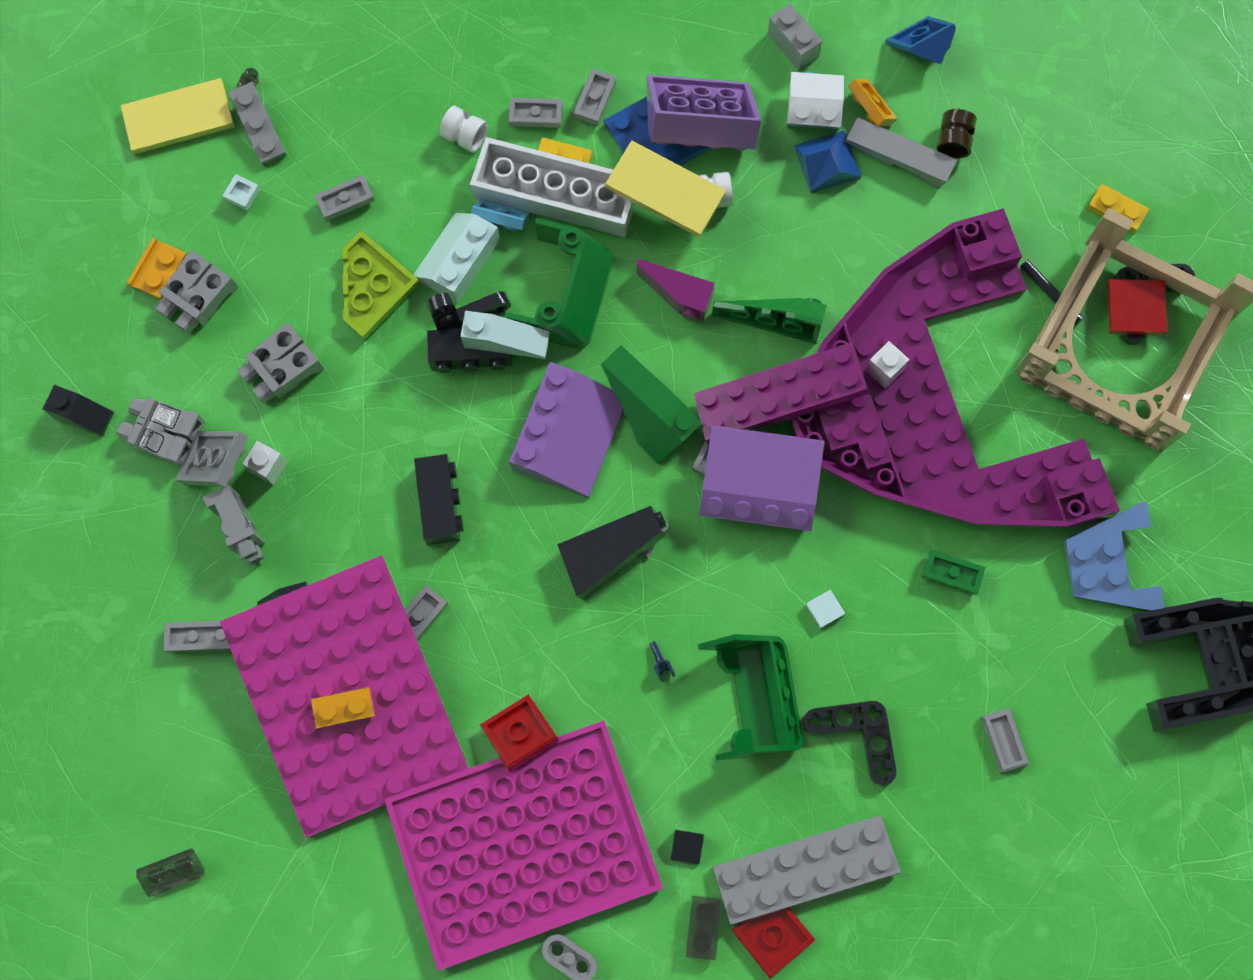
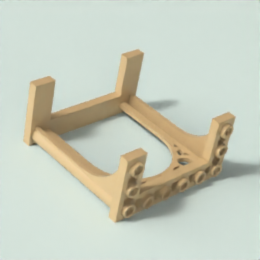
M1108 208L1086 241L1085 245H1087V248L1036 341L1023 357L1014 373L1019 375V379L1029 385L1036 384L1044 388L1043 391L1054 398L1061 397L1069 401L1068 404L1072 408L1079 411L1086 410L1094 414L1093 417L1097 421L1115 425L1122 434L1128 437L1136 436L1143 440L1144 445L1150 449L1164 451L1187 433L1191 423L1182 419L1183 411L1231 321L1253 302V280L1238 273L1220 290L1123 241V237L1129 231L1134 220ZM1109 258L1154 280H1165V286L1209 307L1173 375L1164 384L1146 393L1133 395L1119 394L1100 387L1085 375L1074 355L1072 333L1075 321ZM1060 345H1062L1066 349L1065 354H1056L1054 353V351L1056 350L1057 352H1059ZM1057 361H1067L1071 365L1070 371L1065 374H1056L1052 371ZM1071 376H1076L1080 379V384L1077 385L1075 384L1076 381L1068 379ZM1100 391L1102 397L1096 395L1095 392ZM1160 396L1162 400L1156 404L1153 397ZM1138 401H1144L1149 406L1150 416L1148 419H1142L1138 416L1135 408ZM1119 402H1126L1129 405V411L1124 406L1119 407Z

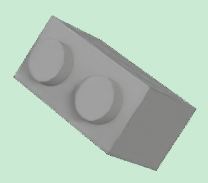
M788 4L769 17L767 34L798 70H801L820 56L822 40L791 4Z

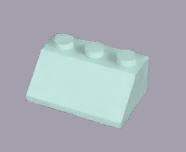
M455 213L414 273V276L419 279L420 283L438 293H449L452 301L458 304L500 242L498 227L475 214Z

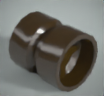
M964 109L945 111L941 122V129L943 131L939 134L937 151L954 159L968 157L971 154L972 136L974 135L977 121L975 114Z

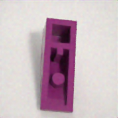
M641 259L637 260V274L677 313L682 314L685 319L690 321L705 320L714 295V282Z

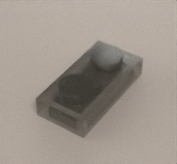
M193 848L136 869V878L148 898L204 876V867Z
M692 896L686 957L716 960L722 899Z

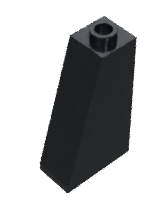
M648 506L557 544L578 598L582 600L588 598L665 537L663 528L667 527L661 511L656 512L652 506Z

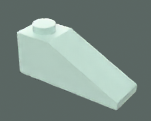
M465 311L460 337L464 348L546 359L550 331L493 314Z

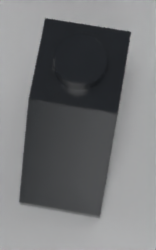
M57 385L53 386L42 410L56 420L101 437L104 436L114 415L112 410Z

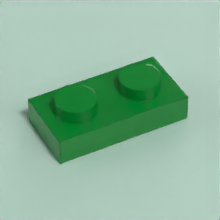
M930 550L921 578L976 596L979 592L986 567Z

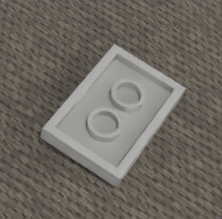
M198 431L176 477V481L184 485L226 487L233 478V469L238 458L245 451V442L248 436L240 431Z

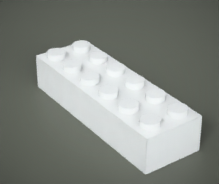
M488 137L485 138L470 182L472 195L475 199H482L525 210L533 214L621 237H626L636 205L605 188V183L613 169Z

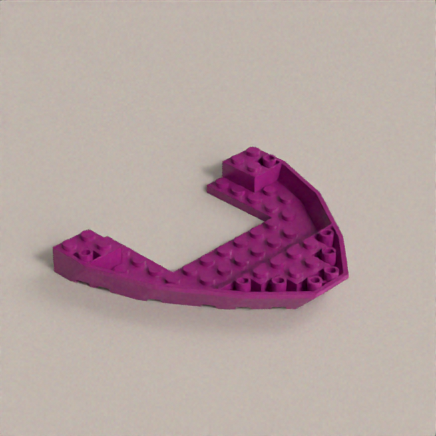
M1004 208L951 223L883 269L823 340L817 351L819 353L853 342L869 394L794 417L790 420L796 437L824 441L821 469L876 497L972 525L1059 528L1087 526L1111 518L1120 509L1100 458L1092 460L1085 439L1083 438L979 469L925 322L1025 293L1027 288L1018 267L1022 254ZM890 341L909 358V362L905 370L885 389L865 370L869 360Z

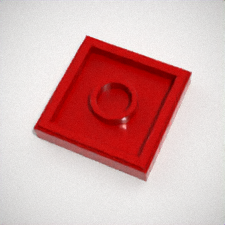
M1109 279L1107 282L1109 334L1165 335L1167 333L1165 280Z
M529 694L480 724L484 734L509 772L559 742L557 735Z
M790 907L746 920L731 930L769 979L815 941L814 937Z

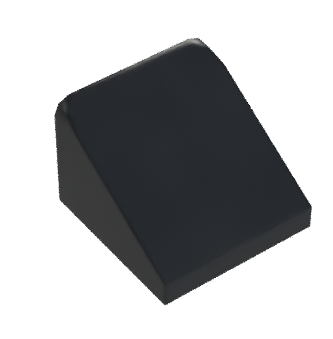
M675 829L670 860L699 865L704 834Z

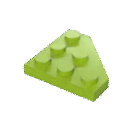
M360 230L342 248L344 270L343 320L347 326L365 340L420 282L419 279Z

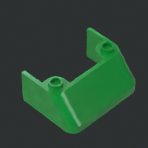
M536 218L535 227L539 241L559 245L563 252L575 256L562 303L552 301L542 303L537 308L534 318L507 312L506 318L550 331L548 342L577 349L584 348L590 343L613 266L612 254L606 247L576 227Z
M733 634L698 644L699 650L716 651L719 667L726 673H734L743 729L735 731L732 735V751L716 754V761L747 759L799 750L803 744V734L788 649L784 640L779 636Z

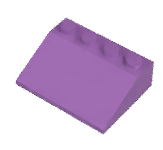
M647 74V117L651 142H656L660 145H667L669 143L682 144L687 147L701 145L713 149L728 147L740 151L756 149L761 118L748 82Z
M550 362L509 463L512 471L589 498L624 411L613 390L577 371Z
M712 425L699 516L812 531L824 441Z

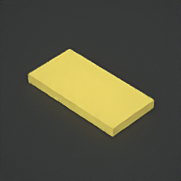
M222 78L121 105L130 148L134 155L235 127Z
M634 141L630 142L605 183V188L699 238L726 194L725 189Z

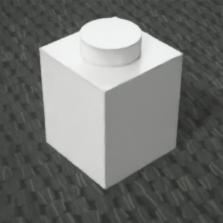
M888 341L869 360L865 371L886 389L905 370L909 358Z
M256 441L242 464L250 473L274 485L288 462L281 453Z

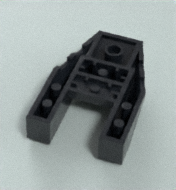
M1212 598L1136 613L1123 620L1130 648L1194 635L1209 686L1208 690L1157 699L1147 703L1146 706L1153 732L1248 713L1253 710V602Z

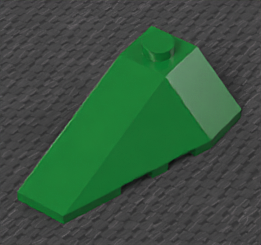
M815 298L714 301L712 316L816 344L827 305L822 304L821 301Z
M622 345L601 364L612 390L624 410L623 413L632 427L637 443L656 463L679 446L702 424L695 414Z

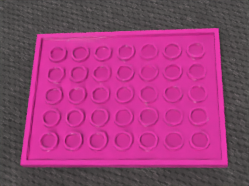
M383 555L219 621L306 838L385 805V798L469 769ZM370 687L376 716L316 728L311 699Z
M604 720L559 736V742L511 772L508 771L501 758H497L384 799L438 971L663 889Z

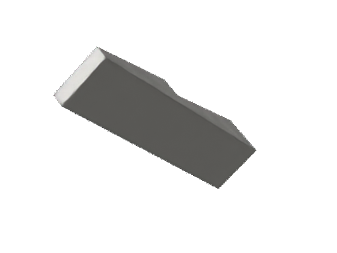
M858 117L845 139L846 143L890 167L894 163L938 189L947 182L957 162L952 157Z

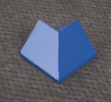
M927 16L890 36L885 41L887 45L941 65L947 50L951 46L956 27L954 23Z
M844 130L794 145L810 193L861 179V174L850 145L845 142L846 134Z

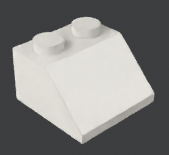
M791 72L786 126L839 130L842 122L844 76Z

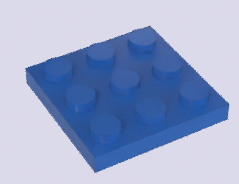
M647 96L604 120V126L623 154L630 142L634 141L681 166L711 149L708 146L701 145L687 147L682 144L669 143L667 145H660L656 142H651L648 131Z

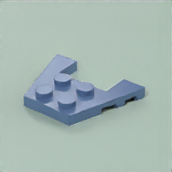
M1147 502L1138 503L1064 540L1073 597L1146 610L1164 608L1161 586L1131 590L1121 533L1125 530L1151 527Z

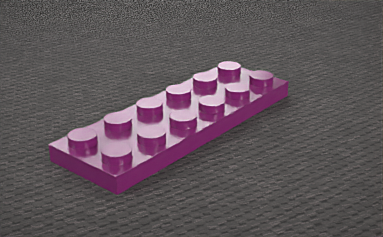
M853 342L693 394L700 421L702 422L704 437L709 445L712 425L753 431L867 395L869 392Z

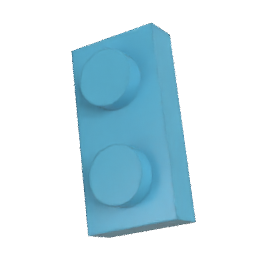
M482 199L475 203L471 214H475L491 224L503 225L505 229L511 231L522 230L529 222L530 216L528 211Z

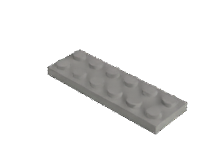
M881 815L713 866L730 926L901 873Z

